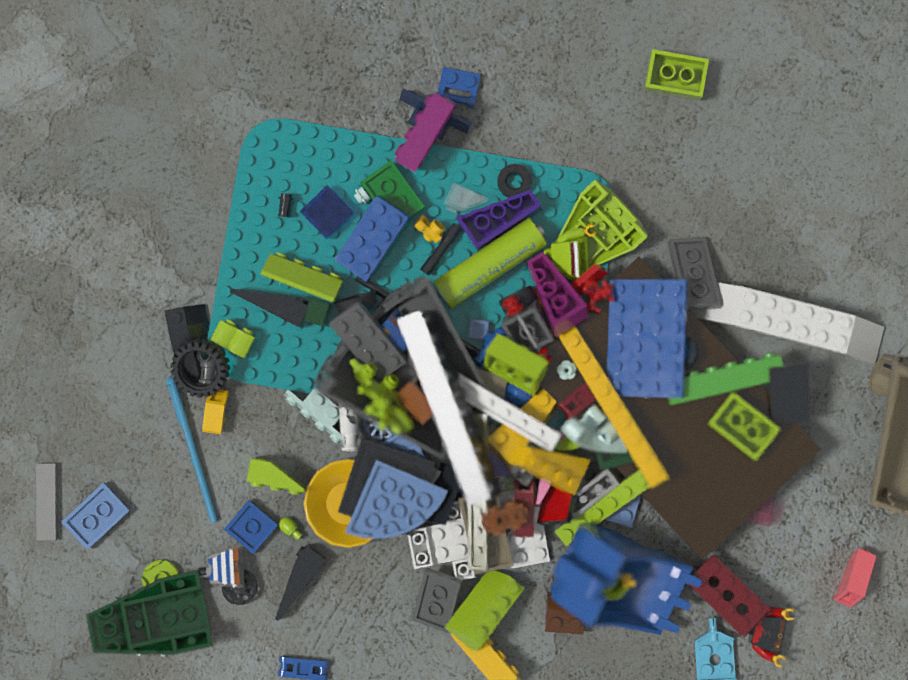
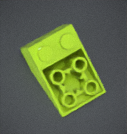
M258 457L251 458L247 475V482H251L250 486L262 488L264 485H268L270 490L281 491L284 488L289 489V493L296 495L306 491L307 487L274 460Z

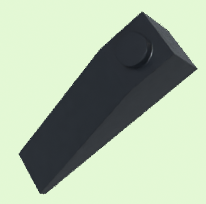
M231 289L230 291L297 327H301L304 321L308 301L300 297L294 299Z
M309 544L306 548L302 546L296 553L298 558L294 563L275 618L277 621L280 620L327 559Z

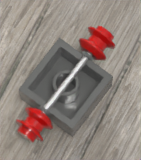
M510 296L503 301L502 308H507L508 312L501 322L505 333L512 342L519 346H525L530 352L534 350L533 354L543 356L549 365L553 356L547 355L549 349L541 348V346L554 341L555 335L540 304L536 300L524 306L523 304H518L519 297Z

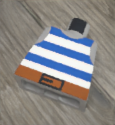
M239 548L211 555L208 557L209 566L199 567V577H209L210 584L214 586L245 588L243 551Z

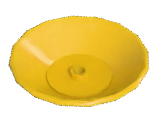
M352 459L330 462L317 471L307 486L304 499L307 522L316 535L331 545L346 548L365 545L374 539L346 533L345 531L351 517L338 513L354 463Z

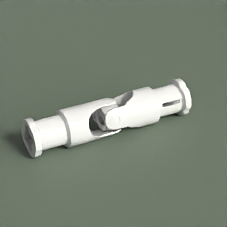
M339 404L340 433L343 436L342 452L358 451L356 435L358 434L357 414Z

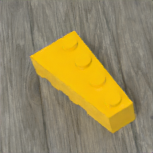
M542 389L520 410L546 425L556 411L557 402ZM505 424L501 425L488 437L489 449L509 469L513 466L509 460L516 444L526 446L530 439Z
M516 444L509 462L558 490L575 495L590 459L573 454L550 452L546 449Z
M452 633L450 634L488 680H523L518 675L519 671L505 660L507 659L500 650L497 651L493 647L494 642L490 637L474 652Z

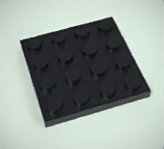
M361 438L338 513L352 517L376 460L428 483L435 462ZM414 529L404 534L412 536Z

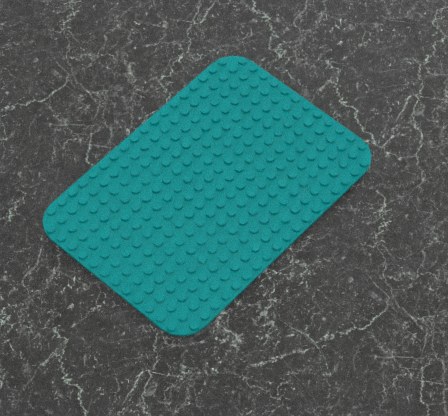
M291 119L266 120L257 124L246 135L240 150L208 342H210L220 320L226 321V319L237 323V328L242 330L244 327L254 332L252 336L256 337V340L246 358L238 356L223 347L220 349L225 351V358L228 357L229 359L228 365H230V370L228 372L230 374L228 378L238 382L310 394L316 385L314 381L321 366L329 355L332 356L335 353L334 351L339 349L336 345L342 339L328 324L339 315V312L333 302L267 278L260 273L269 255H275L278 252L286 255V260L293 262L294 259L304 262V266L311 269L312 266L323 269L322 273L328 276L330 272L341 276L340 280L344 283L337 301L371 291L355 281L357 275L336 262L335 258L373 202L371 198L367 202L368 204L364 202L360 204L354 196L356 194L355 189L358 190L363 187L360 182L390 160L395 164L425 208L412 216L370 281L388 293H392L407 282L412 284L415 278L426 276L459 337L479 350L483 348V340L468 338L470 319L489 321L488 333L500 328L502 319L506 315L499 304V300L529 285L535 288L529 275L527 261L544 252L545 248H551V244L557 240L581 192L595 179L612 190V188L600 175L587 170L436 144L431 148L420 169L413 172L395 161L397 157L394 154L395 151L407 139ZM520 164L530 172L532 178L530 190L542 207V210L530 219L535 225L539 224L545 232L543 238L547 246L451 309L436 289L433 281L478 252L463 229L454 242L450 244L429 276L422 272L420 268L439 245L452 223L461 227L456 220V216L470 213L475 209H481L508 198L498 188V175L505 166ZM511 174L507 178V184L513 189L519 188L522 184V178L518 174ZM281 193L292 194L294 199L293 201L291 200L290 218L278 216L280 204L278 197H280ZM423 214L430 223L434 219L438 220L445 227V231L442 233L443 236L437 243L434 241L428 242L423 237L424 233L414 227L420 215ZM609 261L600 264V266L604 267L606 271L608 268ZM606 276L598 282L601 289L604 288L602 281L606 280ZM231 289L294 299L300 297L308 301L307 306L310 299L313 298L330 303L332 306L325 327L303 321L301 327H297L230 291ZM587 293L580 297L585 303H588L590 299ZM376 294L377 304L384 298ZM373 306L367 310L372 314L378 306ZM470 357L476 369L487 371L486 369H484V366H478L476 362L473 361V358ZM539 386V388H538L536 394L542 390V388H541L540 386ZM506 395L504 397H500L503 400L507 401ZM557 404L556 411L546 425L554 430L561 431L569 420L565 417L567 416L565 412L557 407ZM488 415V421H490L491 425H502L500 421Z

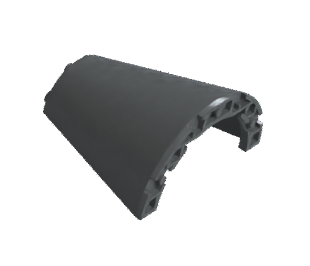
M426 276L415 278L412 284L410 282L403 284L377 304L378 307L374 309L371 315L380 326L397 308L405 317L419 311L432 310V313H435L437 316L439 331L444 334L445 347L452 355L451 362L453 368H456L461 375L487 389ZM341 340L336 345L339 349L335 350L332 356L329 355L321 366L314 381L316 383L314 388L319 394L378 425L380 417H375L373 414H367L366 408L374 400L368 395L358 392L360 386L366 387V385H362L356 380L355 373L353 372L355 369L349 362L356 358L360 364L362 363ZM409 348L402 351L407 358ZM408 361L391 373L399 379L398 387L395 390L400 392L418 374L417 369L410 367ZM393 401L390 403L391 405L397 407V405ZM467 402L471 406L473 413L487 414ZM409 412L407 415L413 421L414 427L406 434L402 431L398 436L441 459L447 457L449 453L434 414L422 424L420 421L415 420L412 413ZM386 426V430L394 433L389 426Z

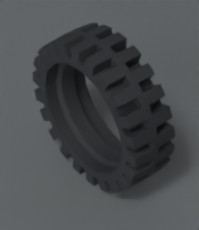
M208 339L191 340L181 346L173 356L171 375L175 376L173 378L174 383L178 382L177 387L179 389L183 388L182 392L185 394L189 392V396L192 397L197 395V398L208 397L220 390L226 383L230 374L228 372L230 370V365H228L229 359L228 357L225 358L226 353L220 350L221 347L219 345H214L215 342H208ZM195 350L203 351L215 360L218 375L212 384L206 386L197 385L186 376L183 361L189 352Z

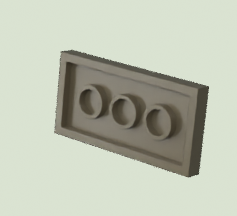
M498 495L489 499V507L499 506L500 508ZM461 497L458 499L468 539V503L466 497ZM506 531L504 534L496 536L493 533H489V570H474L475 575L513 566Z

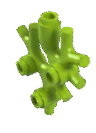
M356 358L352 359L349 363L355 369L353 372L355 373L356 380L362 385H366V387L360 386L358 392L368 395L374 400L366 408L367 414H373L375 417H380L378 428L384 430L386 426H389L396 436L402 431L406 434L414 427L413 421L407 415L410 411L401 406L395 397L399 393L395 390L399 383L398 377L390 374L378 383L373 379L377 371L375 364L372 362L360 364ZM393 401L397 405V407L391 405L390 403Z

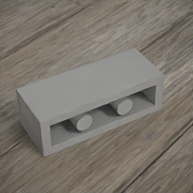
M613 467L601 471L578 490L572 515L574 518L622 482L623 479Z

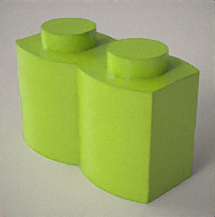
M226 319V321L220 320L210 341L238 356L246 358L256 340V337L252 336L254 332L244 327L242 330L237 328V323Z

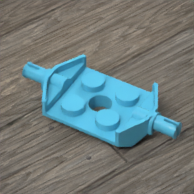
M717 617L708 618V631L694 639L697 680H737L735 676L734 638L718 631ZM711 655H719L720 661L717 664H711L709 661Z

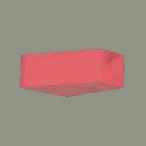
M859 548L851 555L834 596V601L848 607H853L865 597L876 555L871 554L867 549Z

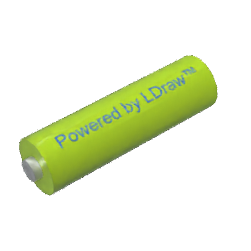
M527 218L434 280L436 289L446 304L453 309L547 246L543 238L545 232L539 224L535 225L530 218Z

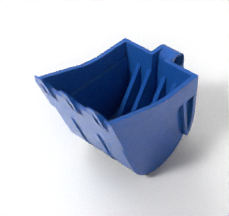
M581 523L566 554H561L553 571L555 578L550 586V590L552 592L551 597L555 602L590 627H621L661 635L663 629L678 633L680 626L669 620L670 614L674 606L689 610L691 603L680 597L685 583L700 587L702 580L691 574L693 569L691 565L659 549L647 548L603 526ZM619 571L623 575H633L630 580H634L636 585L630 587V590L620 600H606L607 597L602 594L604 587L613 586Z

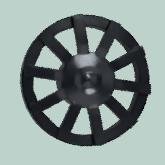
M244 569V578L246 574L251 577L244 581L245 588L230 587L232 590L226 592L225 587H222L223 596L228 602L234 605H245L253 600L257 593L258 584L251 572ZM253 580L254 586H248V583ZM248 589H253L251 595L247 592ZM234 592L232 599H230L228 595ZM243 594H245L248 597V599L245 601H243ZM237 595H239L240 602H235Z

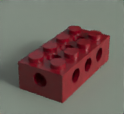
M714 554L694 574L695 577L702 580L700 587L688 584L743 638L771 611ZM711 579H719V586L715 588L710 587ZM726 592L734 594V598L731 601L724 600L723 597ZM742 605L748 607V612L745 615L738 614V608Z

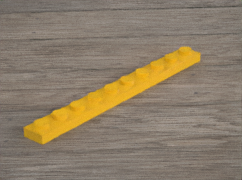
M573 326L558 336L651 489L667 480L668 476L577 328Z

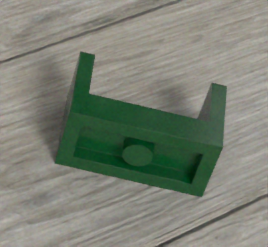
M311 298L304 321L325 327L332 305Z
M628 450L626 453L596 451L601 471L634 462Z

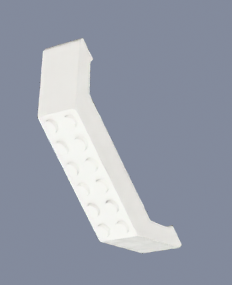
M718 282L717 286L722 303L721 308L691 310L701 320L730 325L820 348L872 364L876 362L884 330L883 326L854 315L741 286Z

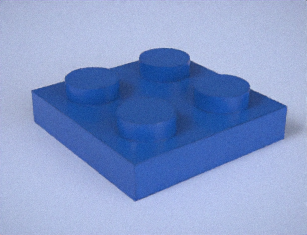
M248 500L224 530L254 554L279 524L252 501Z

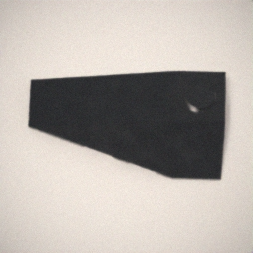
M205 304L164 310L174 355L187 342L194 341L195 339H206L209 321ZM198 350L189 352L183 361L186 376L195 384L199 383L202 370L197 357Z

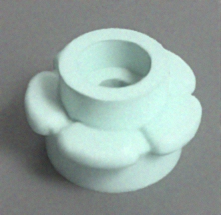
M363 187L358 190L355 189L356 194L354 196L360 204L363 202L368 204L367 202L371 197Z
M563 361L561 365H558L557 372L560 374L559 377L561 379H572L575 376L576 366L570 363V361Z

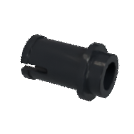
M281 193L280 197H278L280 199L278 216L290 218L291 200L293 201L294 199L292 194Z

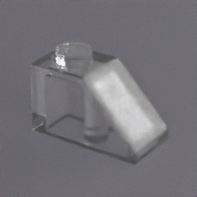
M453 183L444 201V206L451 213L456 214L457 211L463 213L486 204L488 198Z

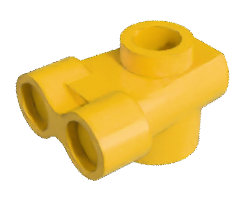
M423 214L420 215L414 225L417 230L424 233L423 237L428 242L434 241L437 243L445 231V227L441 222L434 219L430 223Z

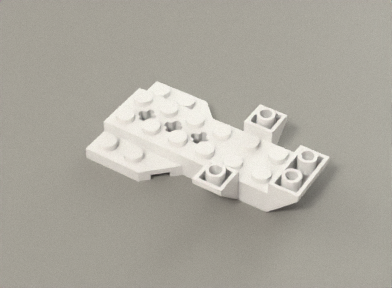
M535 486V499H536L537 490H536V486ZM514 490L501 492L502 494L498 495L500 508L505 506L504 503L514 500ZM459 501L454 502L446 525L433 524L414 529L412 536L408 535L414 569L452 561L455 578L464 580L475 577L474 570H468V539ZM540 505L534 507V537H514V530L508 532L507 540L513 562L512 569L550 561L544 525L537 523Z

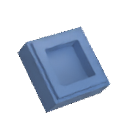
M470 319L468 338L483 340L484 336L488 333L489 321Z

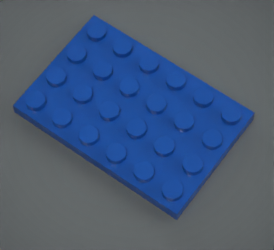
M610 280V284L614 285L612 295L614 301H609L607 379L619 397L684 398L688 280Z

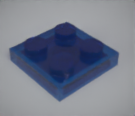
M328 185L300 210L301 214L326 239L354 214Z

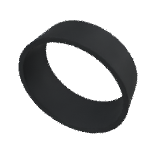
M375 291L357 294L335 302L339 314L358 300L366 309L376 306Z

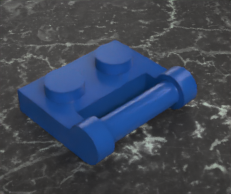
M443 67L438 92L456 103L474 108L480 74ZM448 88L468 92L471 95L468 98L444 93V90Z

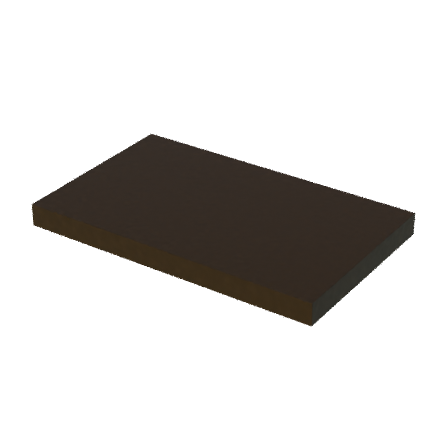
M637 257L614 280L661 279L640 257ZM602 297L595 304V307L601 309V312L597 313L596 311L587 310L588 318L575 325L607 377L609 298L603 299ZM687 311L686 336L696 342L699 349V357L691 368L685 370V377H687V373L698 371L699 374L706 373L707 368L715 366L718 367V370L726 368L725 364L737 362V365H740L736 358L691 311ZM557 336L554 337V341L541 346V348H548L547 355H552L553 358L547 366V371L540 387L558 405L586 381L577 367L575 376L572 379L564 380L559 377L560 374L557 372L558 365H561L563 361H570L574 365L575 363ZM761 385L671 406L669 405L668 398L619 397L668 476L667 480L652 489L651 487L647 488L640 494L701 560L821 450L797 423L776 425L780 428L778 433L756 460H752L707 425L731 393H735L771 421L770 395ZM596 399L574 418L580 421L585 413L594 405H597L602 411L603 409ZM573 401L568 404L572 410L577 407ZM635 461L616 466L625 478L639 470Z

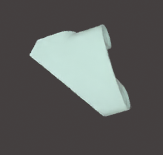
M597 405L592 406L580 421L572 418L562 428V431L575 444L581 447L608 453L627 452V448L610 420Z

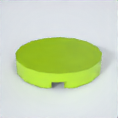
M168 560L151 562L143 572L142 584L147 586L159 578L180 574L179 569Z

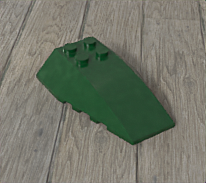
M198 570L159 578L129 595H125L86 614L93 653L177 655L213 646L211 627Z

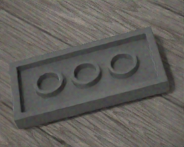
M706 237L669 239L668 247L676 280H688L687 311L720 309L722 303Z
M359 300L328 323L362 364L372 362L376 365L377 371L374 379L377 382L408 361V358Z

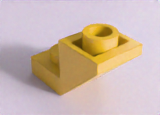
M220 389L207 397L202 432L222 434L226 420L225 407L229 397L228 390Z

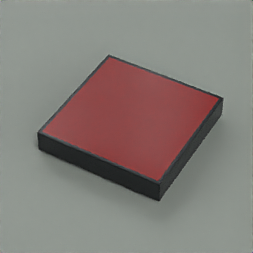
M549 487L542 499L537 523L540 525L571 523L577 492L573 495L558 490L555 487Z

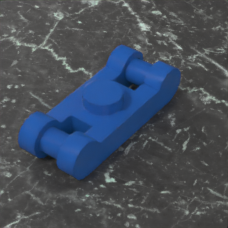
M289 656L279 657L281 666L278 670V676L309 680L328 679V674H326L327 667H329L328 660ZM288 664H294L293 671L288 670ZM313 666L319 667V673H313Z

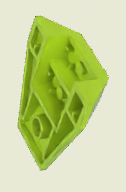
M596 179L581 192L559 234L560 236L566 231L576 228L585 229L589 223L595 224L594 227H589L588 231L590 233L596 231V234L594 236L584 235V237H587L588 268L595 263L600 265L634 250L648 237L637 216L611 189Z

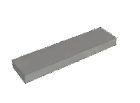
M37 463L36 541L57 540V463Z

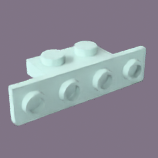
M315 388L303 402L291 391L287 390L285 392V400L294 407L296 405L305 418H311L316 422L315 426L319 430H325L330 434L329 437L332 441L343 445V436L333 428V425L340 418V408L325 396L319 394Z

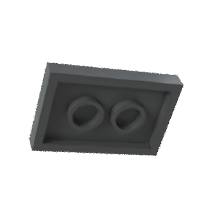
M426 568L412 620L448 633L449 631L444 627L455 613L463 580Z

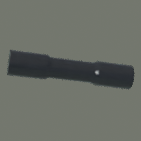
M452 223L439 245L420 268L422 272L428 276L432 273L440 258L462 231L461 227Z

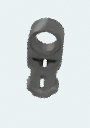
M198 351L197 357L202 367L199 383L212 384L215 381L214 375L217 368L215 360L210 355L208 359H205V352Z

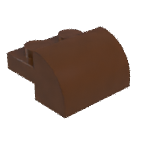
M547 592L545 632L584 635V622L555 602L551 597L552 592Z

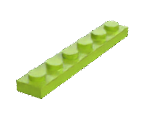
M637 470L576 518L572 517L571 523L561 525L554 532L565 546L571 544L579 524H599L650 486L641 471Z

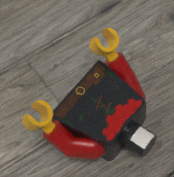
M769 607L771 611L749 633L748 642L752 644V649L761 658L775 663L778 667H785L780 664L781 658L788 660L786 656L780 655L787 620L795 619V617H790L789 611H796V609L789 608L785 610L784 608Z

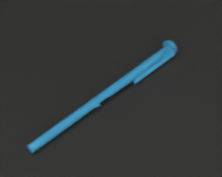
M170 376L166 379L165 385H168L179 425L182 426L191 455V463L197 475L209 519L213 523L218 521L177 382L174 383L173 381L175 376Z

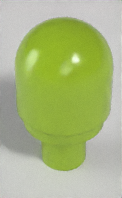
M284 517L280 520L279 528L289 537L293 536L296 540L303 536L297 530L299 528L297 523L291 518Z

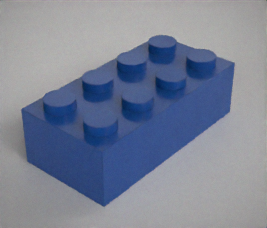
M381 195L376 196L338 253L335 261L365 282L370 281L412 216Z

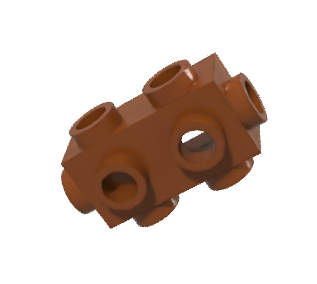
M513 500L504 503L505 506L501 508L499 506L487 508L488 512L481 513L483 529L486 533H493L496 536L504 534L505 529L510 527L511 530L522 528V523H526V517H528L526 506Z

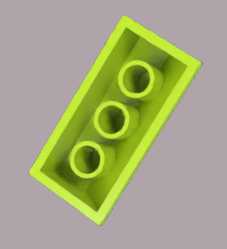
M278 252L275 255H269L260 273L261 275L335 303L344 283L340 280L341 276L331 272L328 276L322 273L323 269L312 266L311 269L304 266V262L294 259L293 262L286 260L287 256Z
M495 570L486 572L444 628L475 652L484 644L524 590V587L509 575Z

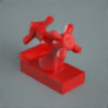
M596 263L570 285L579 297L585 293L588 294L590 299L588 303H585L587 310L600 313L601 309L595 307V304L602 297L603 299L609 298V301L613 302L614 285L610 284L608 286L607 281H602L604 288L601 289L598 282L608 272L604 267Z

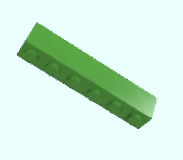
M775 353L763 355L764 359L756 361V357L745 359V364L737 365V362L725 364L726 368L719 370L715 366L707 368L706 373L699 374L698 371L687 373V377L684 379V398H668L669 405L769 383V368L783 366L781 355L775 356Z

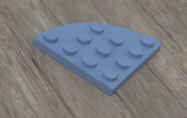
M376 460L345 532L354 536L374 539L404 534L425 522L438 509L448 491Z

